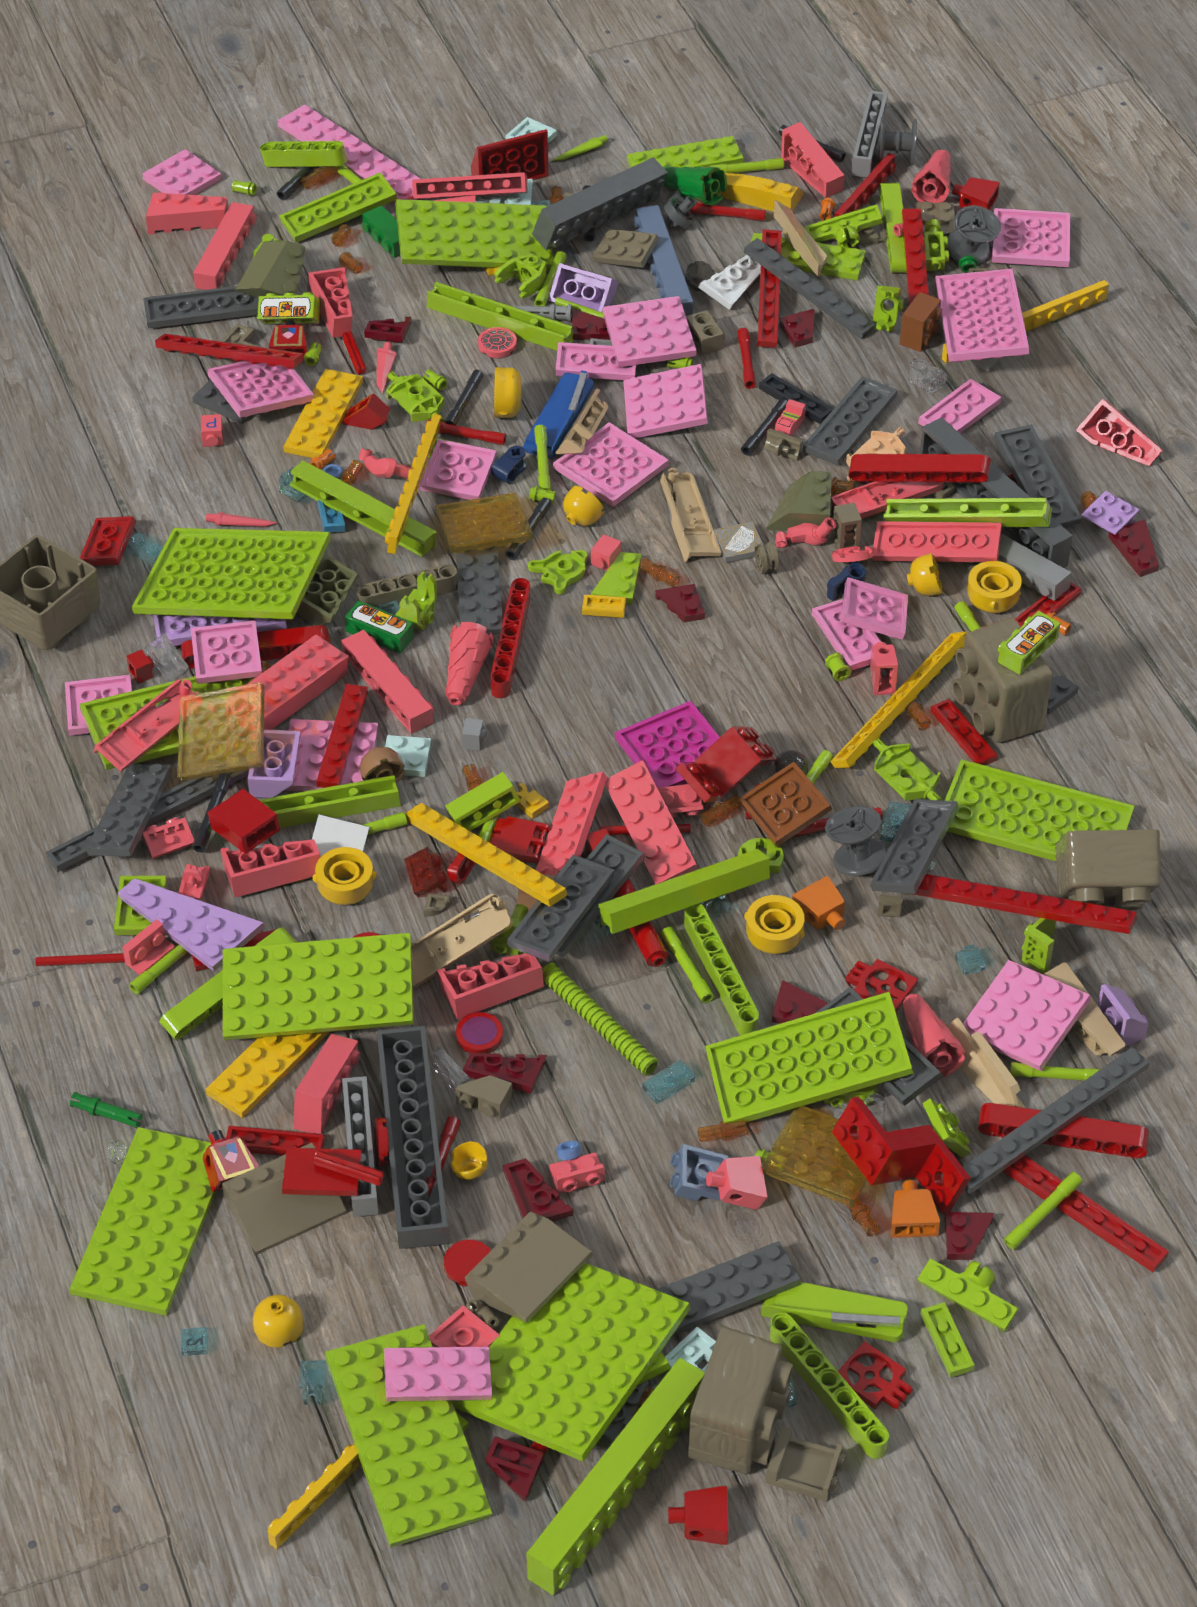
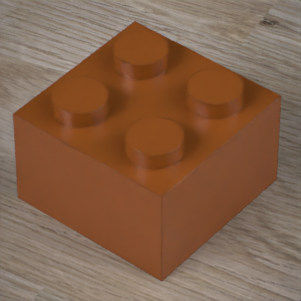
M922 292L916 296L902 314L900 345L921 352L925 346L930 344L932 337L938 334L941 327L939 323V318L942 314V308H940L941 299Z

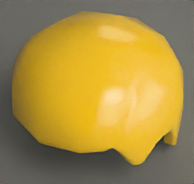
M465 1142L453 1149L452 1162L450 1164L455 1176L463 1180H473L481 1177L487 1169V1154L485 1148L479 1142Z

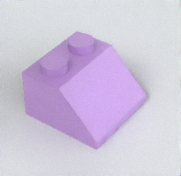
M1107 984L1101 985L1097 1006L1124 1041L1125 1047L1145 1039L1148 1021L1137 1010L1134 1001L1130 997L1128 998L1121 989Z

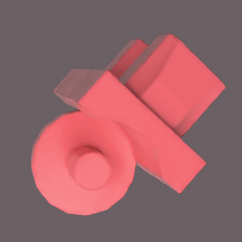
M187 864L178 893L201 901L210 868L208 866L197 867Z

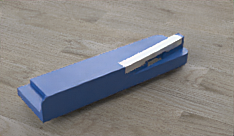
M581 370L580 375L573 373L562 375L525 439L526 442L523 445L525 452L537 455L534 428L537 425H544L547 431V456L549 459H554L557 449L593 390V380L587 377V371Z

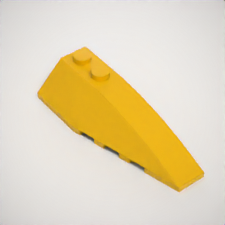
M725 173L727 189L720 196H723L724 199L773 212L774 202L777 200L794 211L804 195V191L799 187L771 179Z

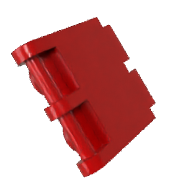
M506 816V819L499 818L497 820L489 843L518 860L538 863L540 859L539 852L544 847V838L546 833L549 832L550 826L545 823Z

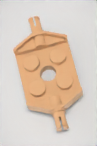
M898 427L894 433L871 431V438L853 455L905 454L906 447L899 439L905 434V430ZM847 454L846 463L850 467L852 456L850 457V454ZM847 476V480H848L849 482H850V481H851V483H854V482H855L854 480L850 479L849 476Z

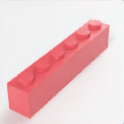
M525 172L412 180L413 199L415 200L528 193V181Z
M235 202L230 204L193 272L195 288L204 290L216 289L224 283L227 272L229 273L231 270V264L237 259L239 249L243 248L245 238L249 236L252 225L256 223V214H254L252 205Z
M362 630L342 640L343 653L348 655L349 663L411 734L433 724L434 708L432 704L423 698L418 688H414L408 676L400 672L398 665L388 658L386 651L379 648L373 636H369L365 630Z

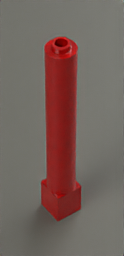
M606 828L588 834L585 842V850L588 856L606 834L610 836ZM629 878L613 896V899L635 892ZM648 921L629 928L647 965L658 967L664 964L668 958V953L652 922Z

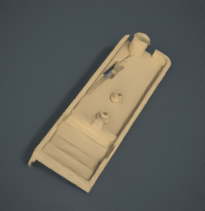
M670 468L667 471V476L664 473L662 474L660 482L667 499L670 522L684 562H687L691 556H721V549L694 476L688 472H680L678 476V470Z
M495 894L487 895L412 943L413 988H417L437 975V969L450 967L512 927L513 920L507 911L508 908L499 896ZM479 911V913H476V914H474V915H472V916H470V917H468V918H464V917H466V916H468V915H470V914H473V913Z

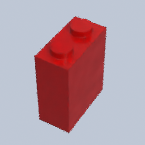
M244 789L208 812L211 829L244 854L281 830L277 813Z

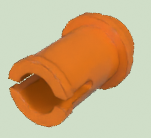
M827 197L821 201L819 218L822 221L824 216H826L825 220L831 219L832 211L836 205L832 198Z
M327 449L318 457H313L310 464L323 470L326 465L336 459L335 453L329 456L333 451Z
M1055 612L1047 613V616L1061 623L1059 633L1066 636L1072 624L1057 617Z

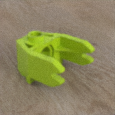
M534 254L512 258L500 266L494 273L497 277L495 282L504 283L513 276L522 282L519 291H521L519 296L521 298H528L535 292H539L546 279V262Z
M877 285L873 322L877 323L876 329H886L888 332L894 331L899 311L903 310L904 300L901 299V288ZM892 300L894 307H887L885 301Z
M424 571L417 577V589H413L409 596L405 595L399 602L400 609L395 614L400 618L413 622V628L424 631L428 624L433 622L435 616L437 583L432 574L428 578Z

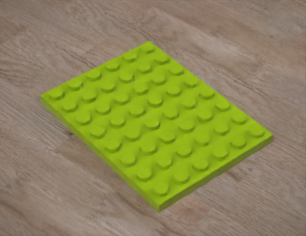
M173 528L132 605L133 613L145 615L293 619L331 540L330 532Z
M585 1263L528 1322L512 1316L499 1333L500 1336L490 1345L491 1400H452L454 1408L584 1462L690 1311V1304Z

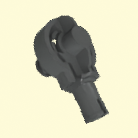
M680 191L672 193L671 198L664 206L668 215L666 221L672 228L679 225L687 229L694 222V217L690 212L696 205L694 199H691L690 196H687L686 199L683 198V194H680Z

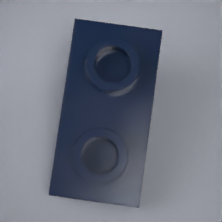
M857 561L844 567L842 572L828 581L827 598L834 601L844 593L848 577L865 582V567Z

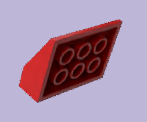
M547 129L476 147L471 164V176L524 172L527 174V179L532 180L549 176Z

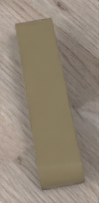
M448 564L362 584L357 588V601L378 609L400 605L399 602L405 595L409 596L413 589H417V577L422 571L425 572L427 578L432 574L436 579L437 596L451 593L458 587L457 569L453 565Z

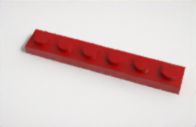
M888 153L835 212L834 217L860 210L863 204L868 202L871 195L877 192L880 183H885L887 177L894 173L896 168L894 163L895 155Z
M921 208L902 209L909 305L920 292L928 295Z
M346 684L317 777V787L327 788L341 784L367 698V686Z

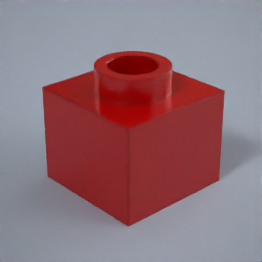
M142 649L126 656L128 671L138 684L154 678L152 669L155 667L154 662L150 656H146Z

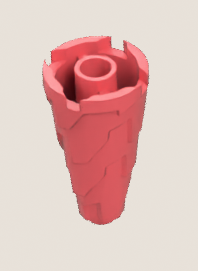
M935 151L928 163H925L922 170L914 177L911 190L917 201L942 203L947 198L951 181V155L948 151Z
M461 622L460 627H457V624H455L450 633L448 679L445 695L453 705H461L469 698L473 684L483 666L489 649L493 645L494 637L492 632L488 635L486 633L487 628L477 623Z
M908 995L903 1001V1009L912 1046L934 1065L940 1073H943L944 1077L952 1074L965 1060L963 1055L965 1050L962 1044L951 1033L943 1020L939 1019L921 995Z

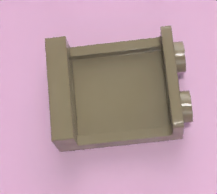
M782 1426L767 1468L766 1483L827 1502L830 1492L835 1493L839 1480L838 1477H835L837 1470L842 1471L846 1455L842 1454L843 1444L838 1443L836 1450L792 1437V1428Z

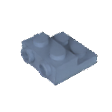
M682 1144L679 1150L673 1153L670 1162L671 1167H675V1173L672 1174L670 1180V1187L674 1188V1195L698 1201L701 1196L722 1201L718 1187L707 1186L706 1176L709 1171L716 1172L723 1160L728 1158V1155Z

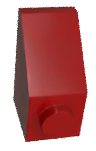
M372 393L349 408L342 423L348 426L372 430L377 426H383L387 422L390 408Z

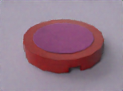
M486 1012L468 1014L456 1026L457 1043L465 1052L470 1054L491 1053L499 1047L503 1040L501 1022L494 1015Z

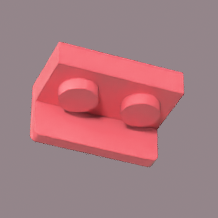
M689 784L657 788L672 818L677 817L676 813L685 812L686 816L699 815V810L704 809L701 798Z
M178 817L168 820L165 825L159 827L157 825L147 827L141 837L147 846L151 859L189 847L194 842L186 818L179 819Z
M156 919L122 948L125 964L140 975L175 947L165 938L164 926Z
M596 1152L549 1165V1172L558 1194L572 1192L585 1186H594L605 1181V1167L603 1164H600Z

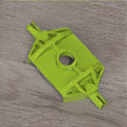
M393 371L388 373L387 378L393 383L387 388V399H390L391 396L411 415L412 422L430 420L433 414L439 415L445 406V398L419 374L398 377Z
M880 738L874 740L873 746L880 751V755L875 761L874 771L904 800L929 798L930 800L942 801V798L934 792L940 781L941 773L938 772L936 776L910 751V743L887 746ZM902 775H910L912 778H903Z

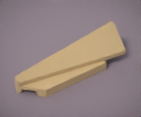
M775 200L774 218L782 226V234L813 272L820 276L821 269L827 262V255L797 221L793 211Z
M598 388L595 389L557 449L556 454L582 453L586 439L590 440L609 408L606 402H601L598 396L600 393Z
M1065 962L1044 973L1047 977L1089 994ZM1090 996L1091 1001L1070 1030L1095 1055L1107 1053L1109 1056H1113L1125 1048V1043Z
M959 1018L954 1019L947 1027L965 1050V1053L963 1052L965 1060L959 1069L993 1103L1026 1108L1016 1095L1020 1092L1017 1081L980 1031L970 1036Z

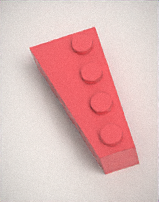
M799 122L783 129L781 158H783L784 163L825 198L843 191L844 174L805 126Z
M153 192L146 214L148 234H155L157 230H164V233L172 232V229L184 228V231H191L195 227H200L202 230L218 228L229 208L228 197Z
M345 267L308 273L307 292L313 293L321 300L320 316L332 338L343 337L342 334L344 332L352 331L353 315Z
M314 839L284 842L283 846H275L272 843L263 844V848L252 849L246 854L240 850L229 851L228 848H220L223 868L235 898L313 877L316 864L321 857Z
M527 953L503 957L500 962L481 961V965L466 967V964L456 966V970L445 971V968L437 969L439 990L457 1019L544 987L542 967L535 956Z
M331 1033L295 1090L294 1129L312 1134L323 1133L342 1093V1078H349L354 1065H357L359 1062L360 1051H358L357 1040Z

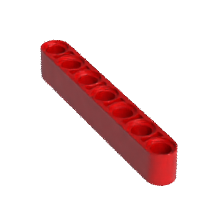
M855 454L851 458L848 476L854 481L985 482L988 480L991 459L982 454Z
M517 578L511 583L491 671V694L499 699L506 698L511 692L531 601L530 582L525 578Z
M323 625L257 632L260 661L282 659L314 635H318L330 643L329 630ZM187 640L181 645L182 664L186 668L195 669L192 640Z
M985 1103L980 1108L978 1130L985 1135L1003 1138L1042 1110ZM1080 1116L1042 1144L1131 1158H1143L1147 1155L1149 1131L1147 1128L1139 1125Z

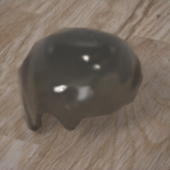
M704 261L690 263L685 273L687 286L695 291H703L699 288L700 283L710 279L715 274V271L710 264Z
M797 750L781 752L774 761L776 772L795 762L805 775L808 774L807 759Z

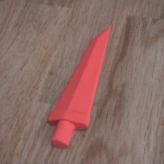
M385 342L384 348H378L376 353L377 386L382 394L388 380L387 375L391 371L397 354L391 350L392 344L390 342Z
M224 512L206 514V522H215V525L266 527L277 524V522Z

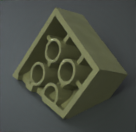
M290 241L263 242L234 291L257 298L259 296H266L268 293L277 294L278 296H284L285 293L297 295L306 246Z
M810 471L791 483L772 516L767 530L787 531L788 528L803 523H812L820 526L826 518L830 517L831 472Z
M325 555L319 563L296 614L314 626L331 622L358 578V573L330 556Z

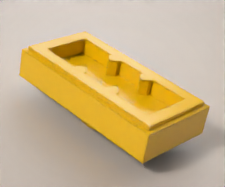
M584 595L582 615L624 618L626 597Z

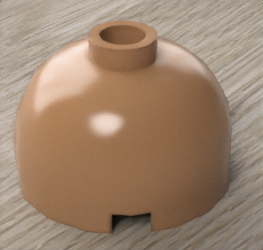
M373 747L361 759L359 770L363 781L394 775L395 782H397L405 774V765L400 755L389 747Z

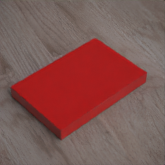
M135 517L96 518L80 559L92 566L119 565L135 527Z
M287 1148L282 1185L283 1194L358 1196L359 1179L317 1166L313 1163V1158L316 1151L320 1150L361 1164V1150Z

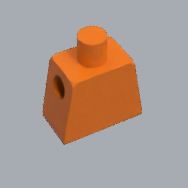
M828 876L792 894V900L798 903L803 910L804 920L814 928L821 929L830 924L835 930H839L845 925L846 921L842 917L844 915L845 901Z
M914 1180L904 1181L902 1183L903 1190H896L894 1192L891 1238L938 1236L940 1219L931 1192L928 1189H918L917 1182Z

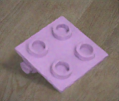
M1105 491L1081 516L1116 535L1124 526L1135 522L1133 517L1140 509Z

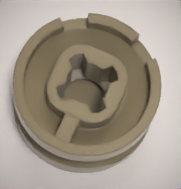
M768 542L767 545L756 544L754 554L759 572L766 573L767 570L777 571L779 569V559L774 542Z

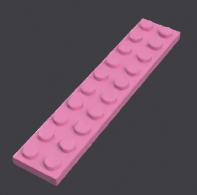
M307 105L301 106L278 120L280 128L300 141L343 142L348 158L345 165L360 179L363 180L381 173L396 192L397 199L415 200L413 199L412 180L420 179L419 177Z

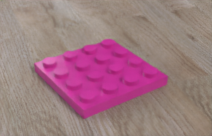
M692 701L683 703L615 732L616 741L632 762L636 764L642 760L644 761L657 788L688 784L675 768L682 762L695 761L720 738Z

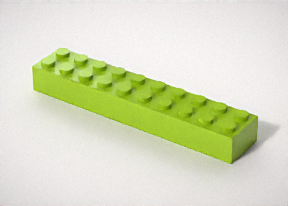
M682 1358L676 1361L526 1553L528 1580L553 1596L559 1589H564L567 1586L571 1573L575 1568L579 1569L585 1562L587 1552L591 1548L597 1547L606 1528L610 1529L614 1525L617 1513L621 1508L625 1509L630 1504L634 1491L644 1486L648 1477L647 1474L651 1469L655 1470L659 1466L664 1452L673 1448L677 1441V1435L681 1430L685 1431L689 1427L691 1410L705 1374L704 1371Z

